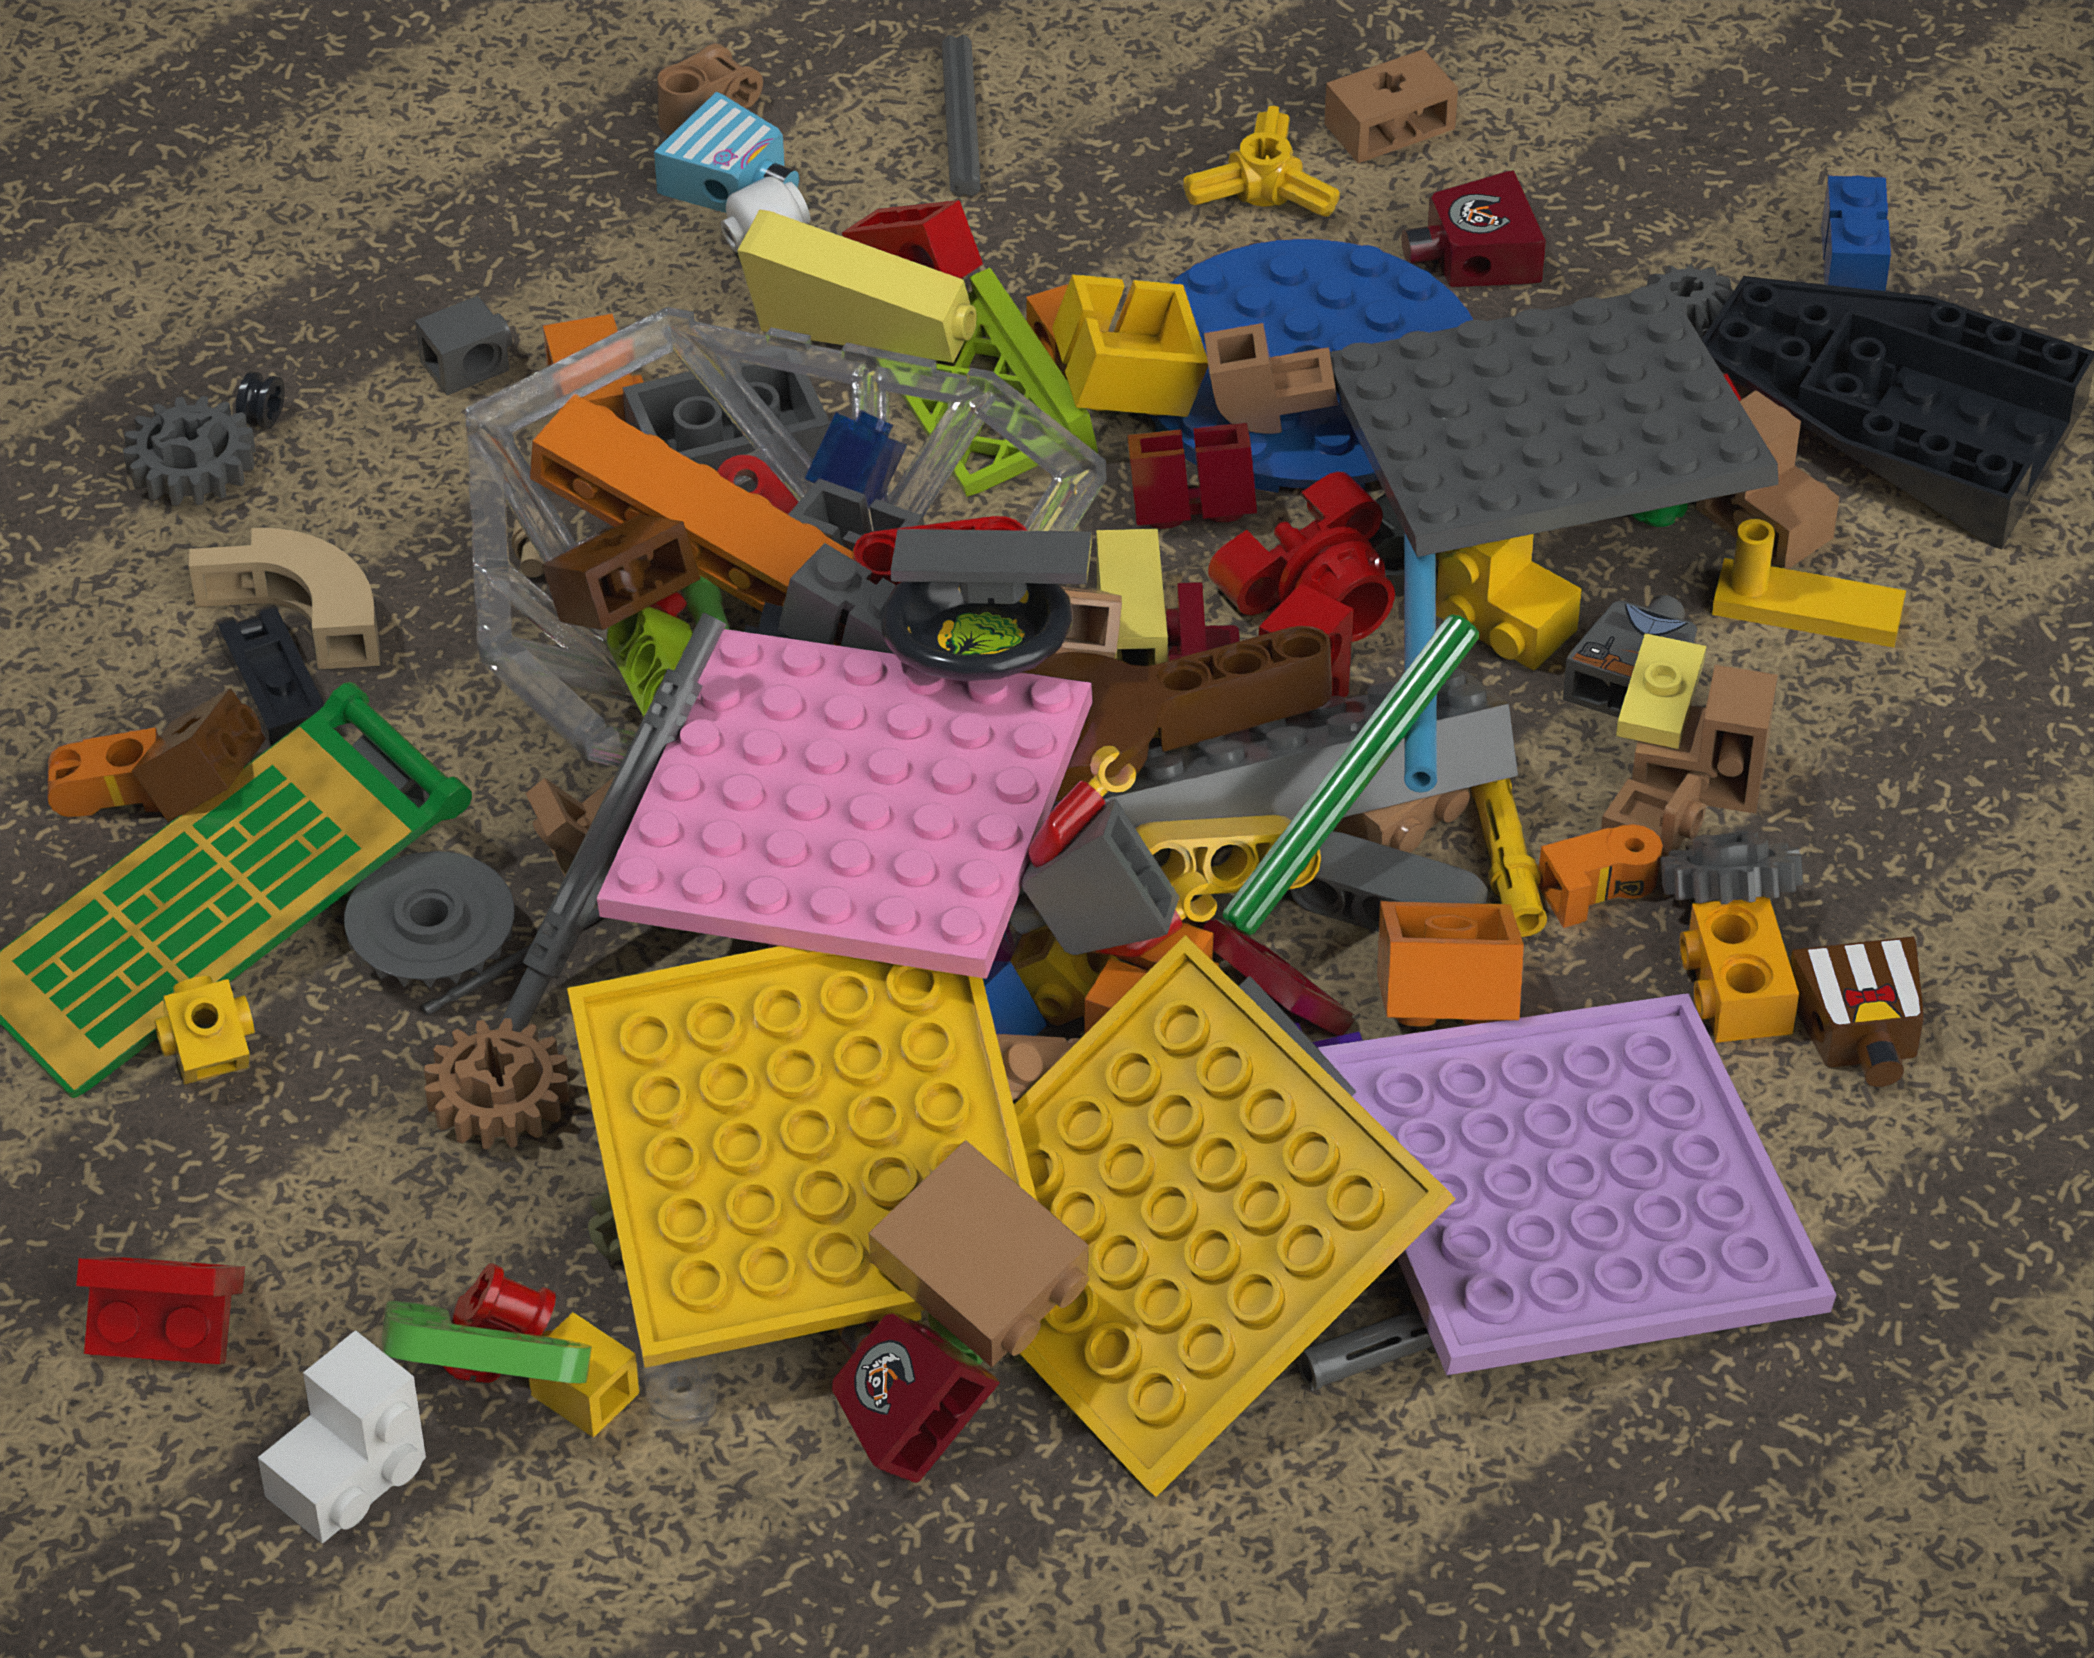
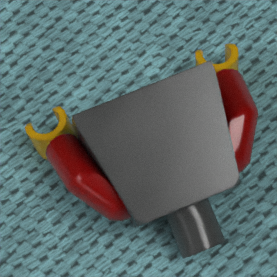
M1104 746L1096 751L1090 764L1094 777L1089 783L1080 781L1051 811L1030 844V860L1022 879L1024 891L1019 893L1010 921L1017 932L1021 934H1026L1047 925L1063 950L1072 955L1093 951L1098 954L1137 958L1179 931L1183 927L1182 920L1186 917L1196 922H1204L1211 919L1215 915L1217 902L1209 893L1190 902L1195 894L1207 888L1208 881L1198 872H1188L1181 875L1172 886L1118 801L1114 799L1105 803L1103 796L1108 791L1115 793L1124 792L1131 788L1136 777L1135 768L1130 763L1117 776L1112 778L1105 777L1106 767L1117 758L1120 752L1114 746Z

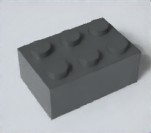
M794 346L622 387L625 422L645 434H652L661 438L670 448L698 464L708 465L717 471L724 461L733 456H755L764 461L786 487L833 476L831 423ZM739 476L734 479V484L747 492H752L756 489L754 481L748 476Z

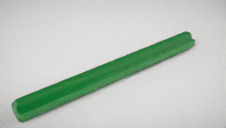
M1454 614L1447 616L1223 911V918L1234 929L1249 936L1255 934L1479 639V631L1467 619Z

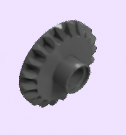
M430 851L409 854L391 860L361 881L348 900L344 925L349 948L355 950L361 966L374 967L380 980L393 975L398 978L403 987L414 979L423 980L431 989L436 979L448 977L457 984L463 972L469 970L481 974L484 962L487 959H499L502 944L512 939L515 909L508 885L494 869L475 858L463 854Z

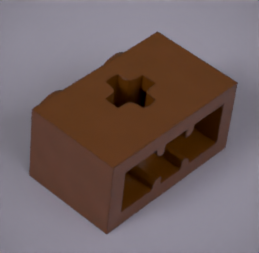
M641 514L542 564L559 621L598 630H605L701 579L684 522Z
M229 688L171 721L133 768L132 772L166 820L170 822L229 789L242 772L243 767L248 764L264 743L266 737L261 732V725L255 712L248 705L241 703L233 690Z

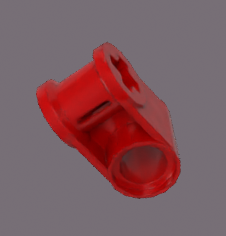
M490 1263L480 1273L476 1282L464 1295L458 1298L451 1324L541 1336L552 1316L556 1294L545 1287L536 1291L504 1276L503 1267ZM443 1366L450 1375L459 1380L470 1381L472 1375L476 1376L475 1382L491 1383L501 1376L499 1373Z

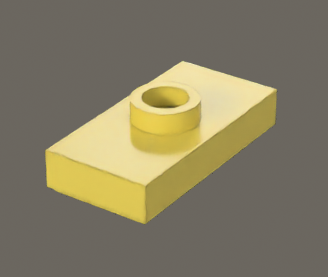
M1645 633L1618 718L1616 736L1679 749L1704 665L1706 646Z

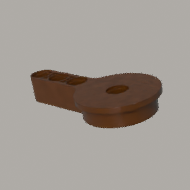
M1312 626L1289 627L1150 666L1130 665L1108 656L1093 653L1062 652L1054 653L1033 669L1020 672L1091 683L1092 704L1054 802H1061L1080 781L1086 783L1091 781L1094 777L1090 766L1092 757L1097 750L1104 746H1114L1120 751L1117 758L1106 767L1105 777L1112 778L1117 776L1129 763L1135 768L1137 774L1146 762L1149 742L1157 730L1161 737L1162 752L1315 710L1324 706L1332 696L1330 639L1324 631Z

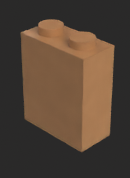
M967 1140L953 1151L869 1232L870 1262L991 1368L1007 1352L1012 1356L1021 1353L1039 1332L1041 1327L1039 1321L1056 1304L1060 1308L1070 1305L1080 1295L1089 1280L1087 1275L1089 1245Z

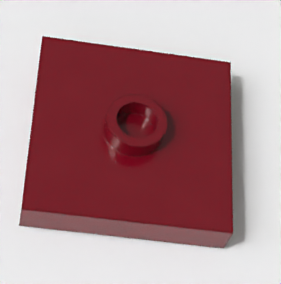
M1216 918L1215 920L1209 919L1203 927V930L1213 933V951L1247 978L1250 976L1279 1008L1283 1005L1289 1011L1337 1036L1344 1035L1356 1020L1352 1017L1354 1015L1352 1012L1266 945Z

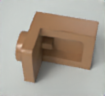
M1688 773L1674 794L1628 778L1602 816L1601 830L1630 824L1645 826L1653 830L1660 837L1663 845L1661 857L1669 856V851L1678 850L1685 838L1693 840L1702 826L1706 805L1699 802L1701 777Z

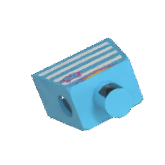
M715 92L654 151L657 193L726 213L727 199L732 193L765 177H776L784 184L792 182L797 188L799 184L798 172L785 167L783 135L780 130L718 92Z

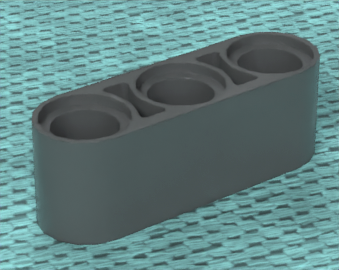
M1334 831L1331 832L1319 848L1321 863L1319 871L1313 880L1303 887L1291 889L1292 897L1304 910L1379 932L1380 901L1485 904L1488 898L1487 887L1483 881L1465 869Z

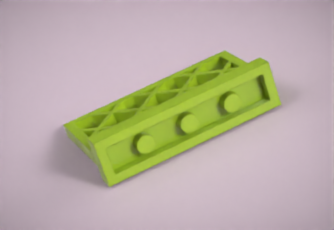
M990 267L969 277L973 291L967 294L970 305H973L976 309L977 321L974 334L970 340L964 341L955 366L930 363L931 359L917 357L916 360L893 357L889 352L872 350L966 497L983 492L1071 451L1077 461L1098 454L1089 412L1086 408H1076L1068 381ZM975 353L999 357L993 372L968 368ZM922 378L947 381L941 396L917 393L916 391ZM961 384L986 388L979 403L956 400L954 398ZM999 390L1022 393L1024 397L1019 408L1012 409L994 406L993 403ZM947 414L972 418L965 434L940 429ZM985 421L1010 424L1004 440L980 437L979 434ZM1024 427L1047 430L1052 436L1034 445L1017 443ZM971 452L996 456L993 464L972 474H969L965 468Z

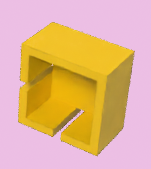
M1072 274L1052 330L1062 363L1068 364L1065 373L1076 408H1087L1096 411L1110 410L1146 413L1154 416L1188 417L1208 368V359L1184 286L1181 284L1133 280L1114 332H1108L1125 287L1123 280Z

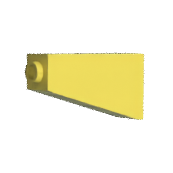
M759 209L737 250L761 331L781 336L954 363L964 341L970 340L974 334L977 314L975 307L970 305L963 279L775 212Z
M1158 529L1096 530L1097 590L1122 596L1117 652L1114 659L1135 666H1150L1167 662L1168 636ZM1157 730L1156 733H1155V735L1153 736V738H1160V739H1161L1160 735L1158 734V730Z

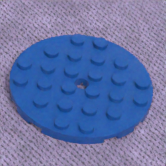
M1291 239L1256 243L1232 249L1197 263L1170 282L1171 284H1181L1184 286L1205 352L1204 333L1260 323L1264 324L1270 357L1327 347H1329L1330 352L1343 350L1344 347L1353 343H1379L1399 339L1403 335L1414 331L1430 333L1455 328L1466 321L1473 320L1469 311L1457 296L1429 272L1371 245L1361 246L1319 239ZM1209 366L1188 417L1149 415L1155 423L1156 432L1182 431L1185 459L1197 465L1193 428L1232 424L1223 417L1216 406ZM1339 400L1337 406L1280 415L1282 433L1264 434L1249 431L1255 489L1278 493L1280 486L1308 488L1333 472L1347 473L1364 490L1365 483L1378 480Z

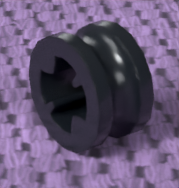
M249 371L244 376L238 389L236 413L243 412L246 416L247 424H251L256 419L260 427L271 429L283 408L285 387L282 378L269 376L264 380L261 373Z

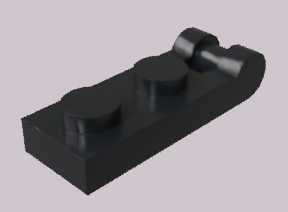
M275 604L257 608L255 610L256 616L236 621L231 616L214 623L220 647L224 655L228 657L253 711L258 717L270 746L274 745L324 706V702Z

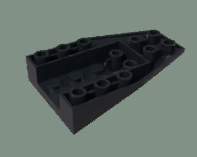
M1743 276L1702 338V342L1723 374H1728L1729 378L1751 392L1757 390L1778 406L1788 410L1791 415L1801 421L1800 424L1817 436L1989 545L2001 550L2088 403L2094 372V351L1932 296Z

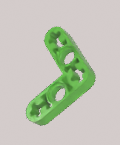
M401 1301L387 1302L381 1336L383 1352L392 1358L566 1383L587 1382L592 1346L571 1340L451 1324L449 1311L446 1309Z

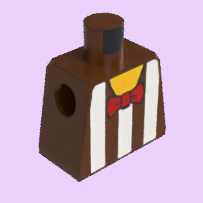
M1915 937L1792 950L1790 966L1799 992L1796 1012L1825 1066L1831 1068L1861 1064L1866 1082L1874 1087H1884L1897 1082L1904 1074L1901 1060L1914 1058L1918 1054L1923 1026V1003Z

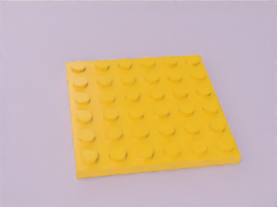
M1185 935L1014 1104L1037 1201L1089 1245L1087 1274L1089 1280L1085 1288L1067 1307L1060 1308L1056 1304L1039 1321L1041 1327L1036 1337L1019 1354L1142 1485L1157 1497L1456 1199L1448 1189Z
M777 946L567 988L645 1368L881 1320L891 1312L905 1315L924 1311L925 1309L870 1262L869 1232L965 1140L1037 1201L983 978Z

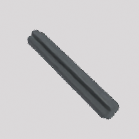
M964 34L957 38L948 35L942 41V61L950 191L957 197L964 194L975 196L981 187L972 41Z

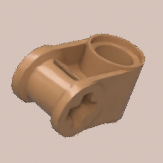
M722 44L708 45L699 53L660 71L657 77L659 127L664 133L671 136L715 92L725 95L746 109L751 107L758 100L762 92V75L753 67H742L735 62L731 52Z

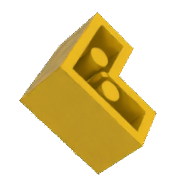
M1534 534L1440 552L1436 616L1442 618L1443 621L1451 614L1460 615L1467 619L1479 631V640L1491 646L1501 657L1509 660L1514 659L1526 667L1535 670L1578 630L1581 588L1532 561Z

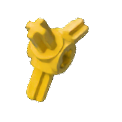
M1274 105L1268 106L1266 112H1259L1257 114L1254 133L1242 140L1239 151L1230 153L1228 164L1193 173L1183 179L1185 195L1191 205H1198L1237 194L1242 202L1263 207L1282 205L1287 200H1290L1323 217H1328L1334 212L1335 206L1340 200V192L1338 189L1302 172V161L1293 156L1292 146L1287 140L1290 118L1288 114L1280 113L1279 106Z

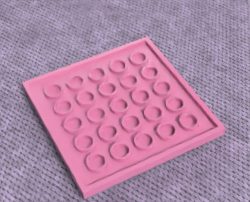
M724 629L698 681L699 684L703 685V688L676 741L667 743L597 896L599 916L987 979L1023 885L1022 879L1030 860L1029 846L1051 812L1092 704L1091 683L1027 673H1017L1002 679L963 682L929 676L901 662L895 654Z

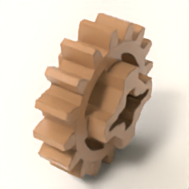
M504 1018L499 1030H490L484 1020L477 1021L476 1034L468 1036L459 1029L452 1031L454 1047L436 1045L433 1049L435 1063L425 1065L427 1108L429 1112H435L437 1127L440 1130H445L455 1126L456 1140L462 1144L469 1140L473 1134L481 1136L483 1149H490L495 1137H505L506 1142L511 1148L518 1146V1133L525 1130L530 1135L539 1138L543 1135L541 1119L558 1122L561 1118L560 1103L568 1102L570 1098L566 1055H558L557 1040L551 1036L539 1041L537 1025L532 1023L521 1032L513 1031L511 1018Z

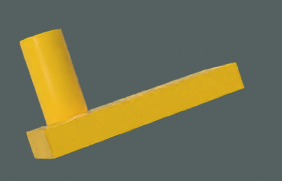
M1749 519L1739 525L1734 559L1724 558L1714 597L1712 615L1895 648L1906 590L1770 566L1775 536L1772 525L1761 519Z

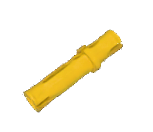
M1506 778L1472 786L1471 794L1475 799L1483 837L1492 865L1488 871L1490 887L1496 895L1500 896L1501 904H1511L1521 937L1537 934L1547 923V915L1543 910L1537 888L1540 883L1541 874L1537 862L1528 854L1522 825L1512 793L1511 780Z

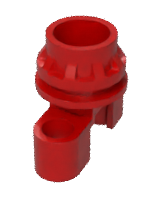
M1333 472L1301 492L1303 498L1307 501L1308 512L1316 520L1301 530L1294 528L1289 522L1279 523L1275 527L1274 536L1280 541V544L1270 551L1248 530H1245L1223 545L1214 554L1208 566V576L1222 593L1246 615L1260 614L1280 601L1282 603L1300 583H1303L1354 609L1352 642H1356L1369 636L1385 621L1394 604L1395 590L1391 581L1385 576L1384 561L1368 541L1381 525L1383 518L1381 506L1347 473Z

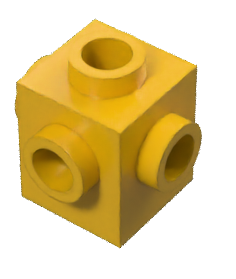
M1046 925L1023 934L1010 961L1042 1016L1051 1024L1059 1026L1081 1016L1085 1018V998L1108 960L1110 958L1118 959L1112 955L1098 954L1093 951L1078 955L1067 953Z
M211 976L194 977L174 985V993L163 996V1012L165 1016L154 1019L155 1028L163 1056L167 1057L176 1054L184 1085L249 1068L250 1053L245 1036L255 1033L253 1019L246 996L234 998L229 979L213 983ZM209 1024L212 1027L203 1029L199 1028L197 1025Z

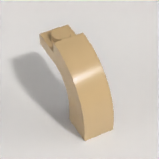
M251 528V545L189 549V571L196 607L255 603L282 605L299 612L311 622L318 669L380 666L379 636L370 584L358 564L338 547L313 535L280 528Z

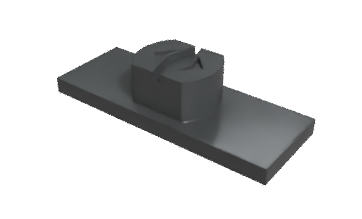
M898 529L891 566V581L960 582L961 596L968 603H988V598H994L995 604H1014L1025 595L1027 583L1087 584L1092 532Z

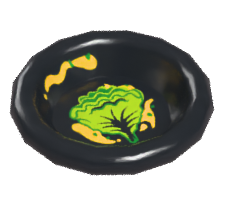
M900 582L893 588L880 612L882 638L901 662L929 676L963 682L1002 679L1035 668L1061 648L1073 626L1071 599L1059 584L1027 583L1026 593L1018 602L1014 604H995L994 598H988V603L966 602L960 593V582Z

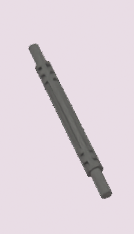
M703 613L675 670L667 669L642 723L523 960V963L528 965L499 1024L502 1023L504 1018H511L513 1031L521 1032L528 1026L551 978H559L597 901V896L667 743L676 741L703 688V685L699 684L698 681L726 623Z

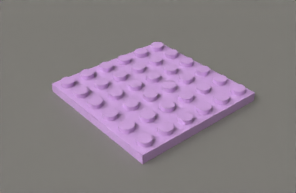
M1689 993L1522 1017L1519 1021L1502 1020L1318 1047L1321 1053L1356 1090L1352 1097L1448 1189L1456 1199L1397 1257L1446 1375L1831 1312L1836 1298L1832 1284Z

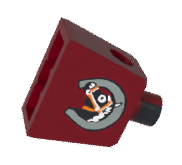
M1514 170L1435 192L1429 198L1428 226L1402 231L1401 242L1405 260L1411 264L1438 260L1447 283L1451 287L1540 283L1543 280L1546 240Z
M891 1312L885 1315L880 1322L876 1320L844 1327L841 1334V1342L852 1354V1357L833 1379L832 1391L871 1463L878 1469L917 1483L922 1480L1000 1382L994 1375L935 1330L898 1313Z

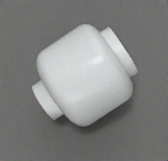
M765 177L732 193L728 197L726 202L727 219L721 221V229L731 249L737 252L759 209L772 211L805 224L810 223L811 219L803 196L792 182L784 184L776 177Z

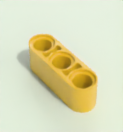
M1266 815L1160 821L1141 824L1135 829L1152 855L1161 849H1171L1169 859L1160 868L1172 886L1181 875L1188 872H1198L1209 884L1204 891L1198 892L1195 895H1204L1207 893H1237L1292 820L1285 816ZM1232 844L1233 848L1228 860L1219 866L1212 867L1211 860L1216 850L1222 846ZM1320 849L1289 889L1303 887L1313 880L1320 868Z

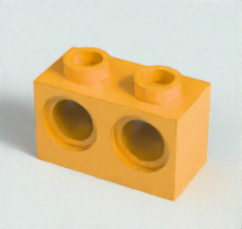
M1756 897L1755 902H1746L1739 899L1732 900L1728 904H1721L1719 901L1692 904L1689 931H1682L1680 933V955L1684 969L1695 970L1697 980L1694 982L1695 1008L1701 1020L1709 1019L1715 1042L1793 1034L1799 992L1770 898Z

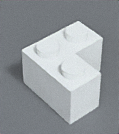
M356 1330L303 1372L310 1415L258 1457L265 1497L322 1544L341 1528L349 1529L358 1524L367 1513L373 1501L393 1485L401 1486L412 1479L419 1470L422 1461L426 1458L414 1376Z

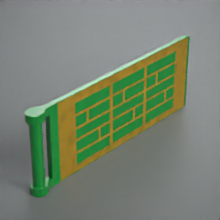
M353 682L343 683L331 693L324 706L318 712L243 767L242 772L229 789L175 818L1 949L0 1026L70 1098H77L158 1038L154 1019L165 1016L163 1012V996L173 994L174 985L199 976H211L213 983L229 979L230 983L434 825L444 820L456 818L464 812L471 803L472 791L459 778L447 777L369 705V697L361 688ZM352 723L430 795L427 801L418 808L333 728Z

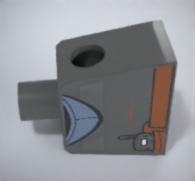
M1668 595L1655 596L1648 608L1623 600L1613 602L1568 655L1563 700L1619 718L1645 633L1696 644L1698 628L1693 622L1683 620L1685 617L1683 605L1677 599Z

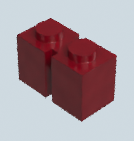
M1238 423L1193 428L1199 488L1188 489L1181 430L1127 435L1137 526L1150 524V526L1159 529L1173 528L1186 520H1191L1190 515L1202 514L1203 519L1209 518L1215 522H1232L1240 519L1244 514L1257 513L1248 424Z

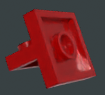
M118 1256L78 1258L76 1286L89 1287L84 1354L225 1364L231 1295L242 1294L245 1266Z

